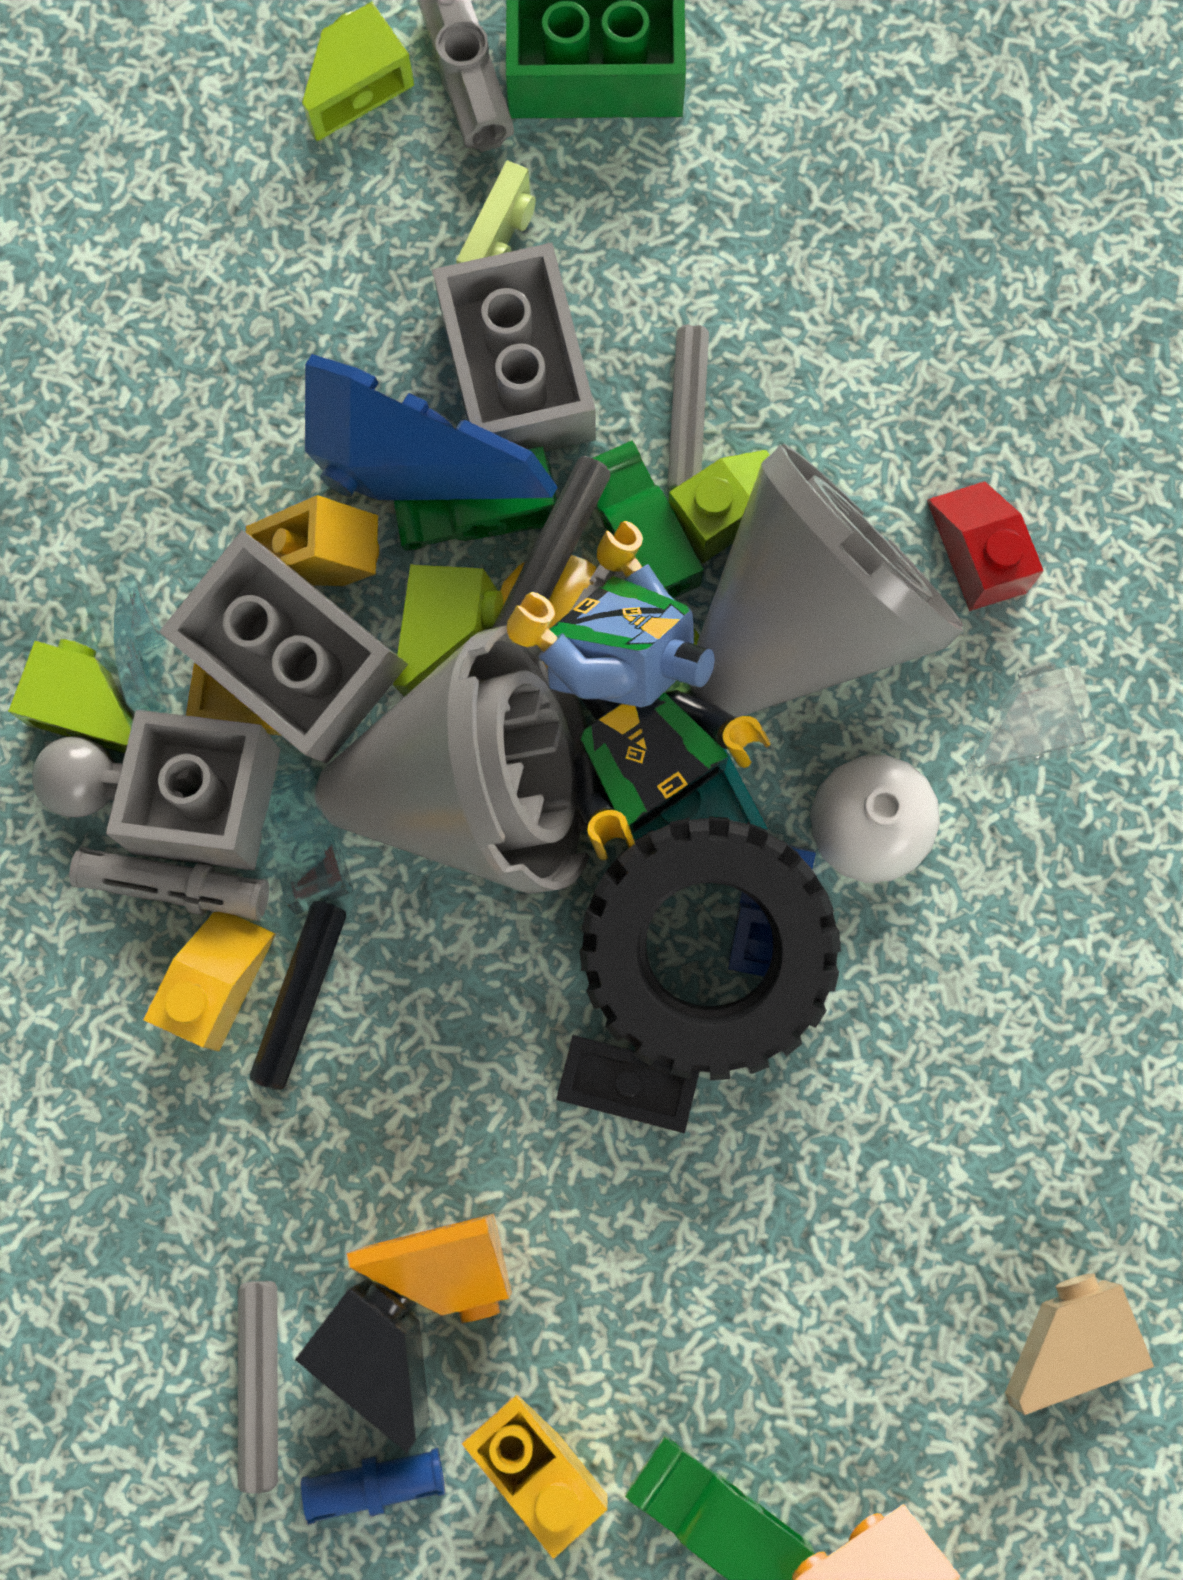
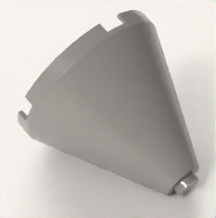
M783 444L768 456L760 466L697 642L698 646L712 649L714 652L715 661L712 674L703 687L688 684L690 689L686 694L714 704L738 718L943 650L964 631L961 628L963 624L936 588L891 539L887 541L862 516L864 512L821 471L797 451Z
M507 625L479 632L464 643L322 770L315 787L317 808L335 827L521 892L531 894L566 888L579 878L589 859L587 852L575 854L580 831L587 830L574 806L572 762L582 750L579 734L587 728L578 696L550 689L548 669L538 657L542 650L537 645L524 647L514 643L508 636Z

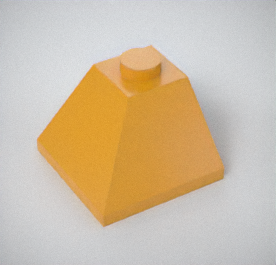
M494 1214L367 1245L347 1253L349 1268L441 1316L459 1311L461 1323L472 1322L501 1313L498 1301L509 1299L512 1295Z

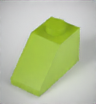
M372 1L354 12L342 14L333 24L321 31L302 100L309 129L316 142L415 86L408 51Z
M767 450L720 458L669 492L668 501L697 558L702 564L733 544L760 466L770 456Z
M410 564L397 655L408 665L393 682V686L404 697L471 637L479 632L492 629L503 607V596L501 591H497L484 568Z
M60 639L57 647L34 641L8 712L27 726L66 737H86L98 742L104 748L121 753L126 752L134 719L111 673L95 659L97 652L94 649L67 639Z

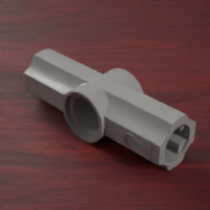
M417 0L439 65L441 83L448 92L466 148H475L480 152H485L501 147L508 137L514 135V126L489 55L487 34L478 23L471 0Z

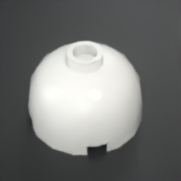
M888 755L861 756L837 767L818 788L810 811L812 835L822 858L841 875L863 883L892 881L912 872L931 852L940 825L938 799L927 778L908 762Z

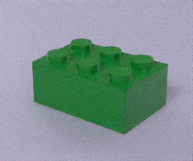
M506 0V84L511 119L683 117L686 82L685 0Z

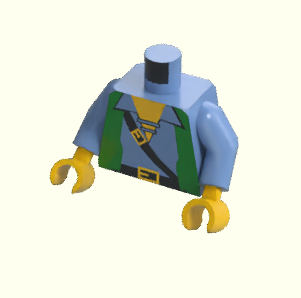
M621 522L614 537L609 531H606L597 548V559L600 565L613 572L622 571L626 576L625 580L612 576L550 629H548V626L555 615L552 604L544 596L530 592L525 596L520 606L515 607L508 619L507 633L509 638L520 646L531 647L537 645L542 650L538 657L548 666L550 689L575 694L583 699H601L644 707L651 705L675 681L703 687L712 674L715 657L712 649L694 644L693 613L690 608L685 604L675 601L668 594L650 566L647 564L642 567L635 558L643 539L639 529L630 522Z

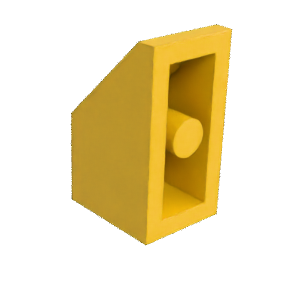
M316 495L246 526V533L269 549L312 586H345L376 575V563L379 557V543L377 541L379 515Z
M213 912L173 958L143 1020L200 1047L219 1052L276 934L236 915Z

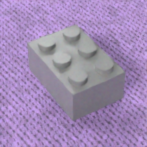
M547 243L432 269L438 302L467 421L528 450L543 446L546 452L596 440V409L553 244Z
M243 530L240 531L159 631V633L299 751L308 757L324 763H328L408 665L302 576Z

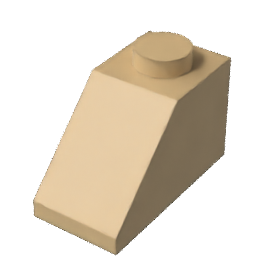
M1090 1273L1065 1280L1055 1286L1059 1297L1041 1304L1005 1391L1011 1407L1026 1415L1154 1367L1122 1285L1105 1280L1098 1282L1095 1274Z

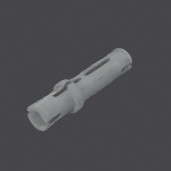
M81 846L79 851L76 850L70 865L69 879L73 887L96 889L136 898L186 906L187 912L192 914L204 915L208 910L260 921L268 903L269 883L267 880L244 878L215 872L214 866L203 863L196 864L194 868L183 867L143 858L106 853Z

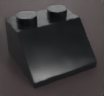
M367 1278L348 1289L295 1358V1361L407 1453L430 1420L420 1321L408 1312L415 1304L413 1300L380 1283H373Z

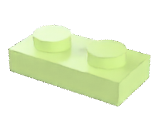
M506 160L456 260L457 264L511 252V247L507 244L514 230L524 231L527 228L535 208L536 199L530 195L528 168Z

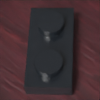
M572 1035L556 1100L684 1134L700 1071H691L690 1079L670 1074L671 1066L655 1060L650 1066L635 1057L633 1050Z

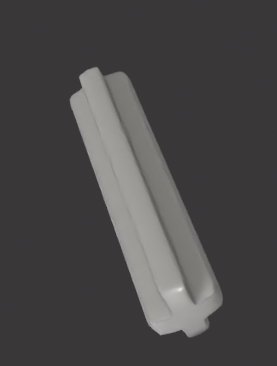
M686 324L677 330L668 494L671 490L702 471L709 331L701 325L692 326Z
M250 1281L241 1284L238 1289V1488L241 1492L253 1494L271 1491L278 1483L277 1286L275 1282Z

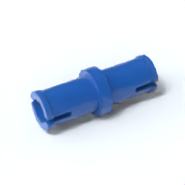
M438 1448L431 1449L429 1452L379 1462L377 1456L362 1459V1466L301 1478L303 1510L308 1525L314 1524L319 1520L369 1510L371 1517L385 1514V1506L446 1494Z

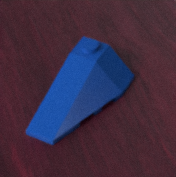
M311 354L306 362L305 452L323 470L320 475L321 480L339 494L352 497L354 492L376 500L552 498L556 492L557 485L532 451L467 420H461L457 427L454 428L443 416L430 409L427 401L411 393L407 394L402 403L375 390L378 385L375 376L356 367Z

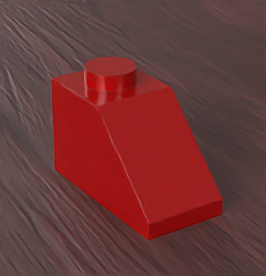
M985 481L927 500L969 611L1028 593L1044 572L1022 514Z

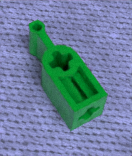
M633 440L593 457V459L606 465L610 471V479L596 505L604 530L609 531L614 537L621 522L627 521L635 525L641 532L643 539L635 558L642 567L647 564L650 566L673 599L700 587L704 569L665 494L659 486L654 484Z
M543 446L529 449L554 481L552 468ZM555 492L552 498L394 500L401 546L405 551L424 548L426 545L453 539L465 542L542 528L557 501V494Z
M666 1435L662 1437L625 1492V1498L671 1531L684 1546L727 1580H792L795 1570L806 1559L816 1554L809 1541L723 1476L710 1470Z

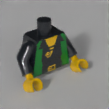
M679 690L664 692L651 705L644 707L601 699L580 698L596 719V722L579 734L582 750L572 762L574 806L588 830V835L597 857L600 860L608 859L604 845L614 838L625 839L629 848L633 844L635 845L632 834L724 772L728 761V755L724 749L729 750L739 767H749L752 762L743 748L751 742L763 743L767 748L771 745L758 720L751 716L737 718L714 704Z

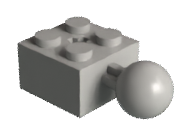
M135 710L123 764L115 763L110 753L92 739L81 736L63 737L53 741L40 752L33 766L32 782L35 793L43 805L52 812L65 817H85L102 809L109 800L114 801L106 834L133 855L255 871L280 748L262 725Z

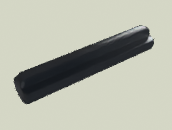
M314 901L311 904L249 1074L250 1080L260 1086L273 1090H282L287 1084L346 919V911L339 906L324 901Z

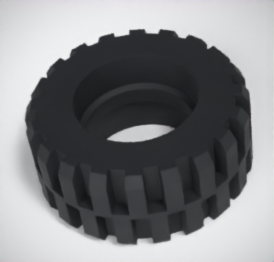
M714 816L693 820L686 818L671 822L670 825L655 831L652 830L635 841V845L633 844L616 858L595 888L590 904L585 911L581 931L584 932L583 945L580 949L581 971H586L589 983L586 992L593 1008H600L607 1019L605 1028L617 1042L623 1038L635 1047L634 1056L651 1066L655 1060L671 1066L670 1074L690 1079L691 1071L710 1072V1081L730 1079V1071L745 1067L748 1068L751 1075L768 1068V1059L780 1051L786 1056L791 1054L802 1044L800 1037L809 1025L816 1028L827 1011L824 1003L829 991L835 992L839 976V970L836 966L837 952H841L840 932L836 927L833 906L816 874L798 852L784 840L781 841L768 833L766 829L749 822L745 824L729 820L727 817ZM701 883L723 884L745 893L762 909L770 924L773 936L771 962L761 982L745 997L718 1006L692 1004L672 995L656 978L647 955V932L655 912L666 899L677 891Z

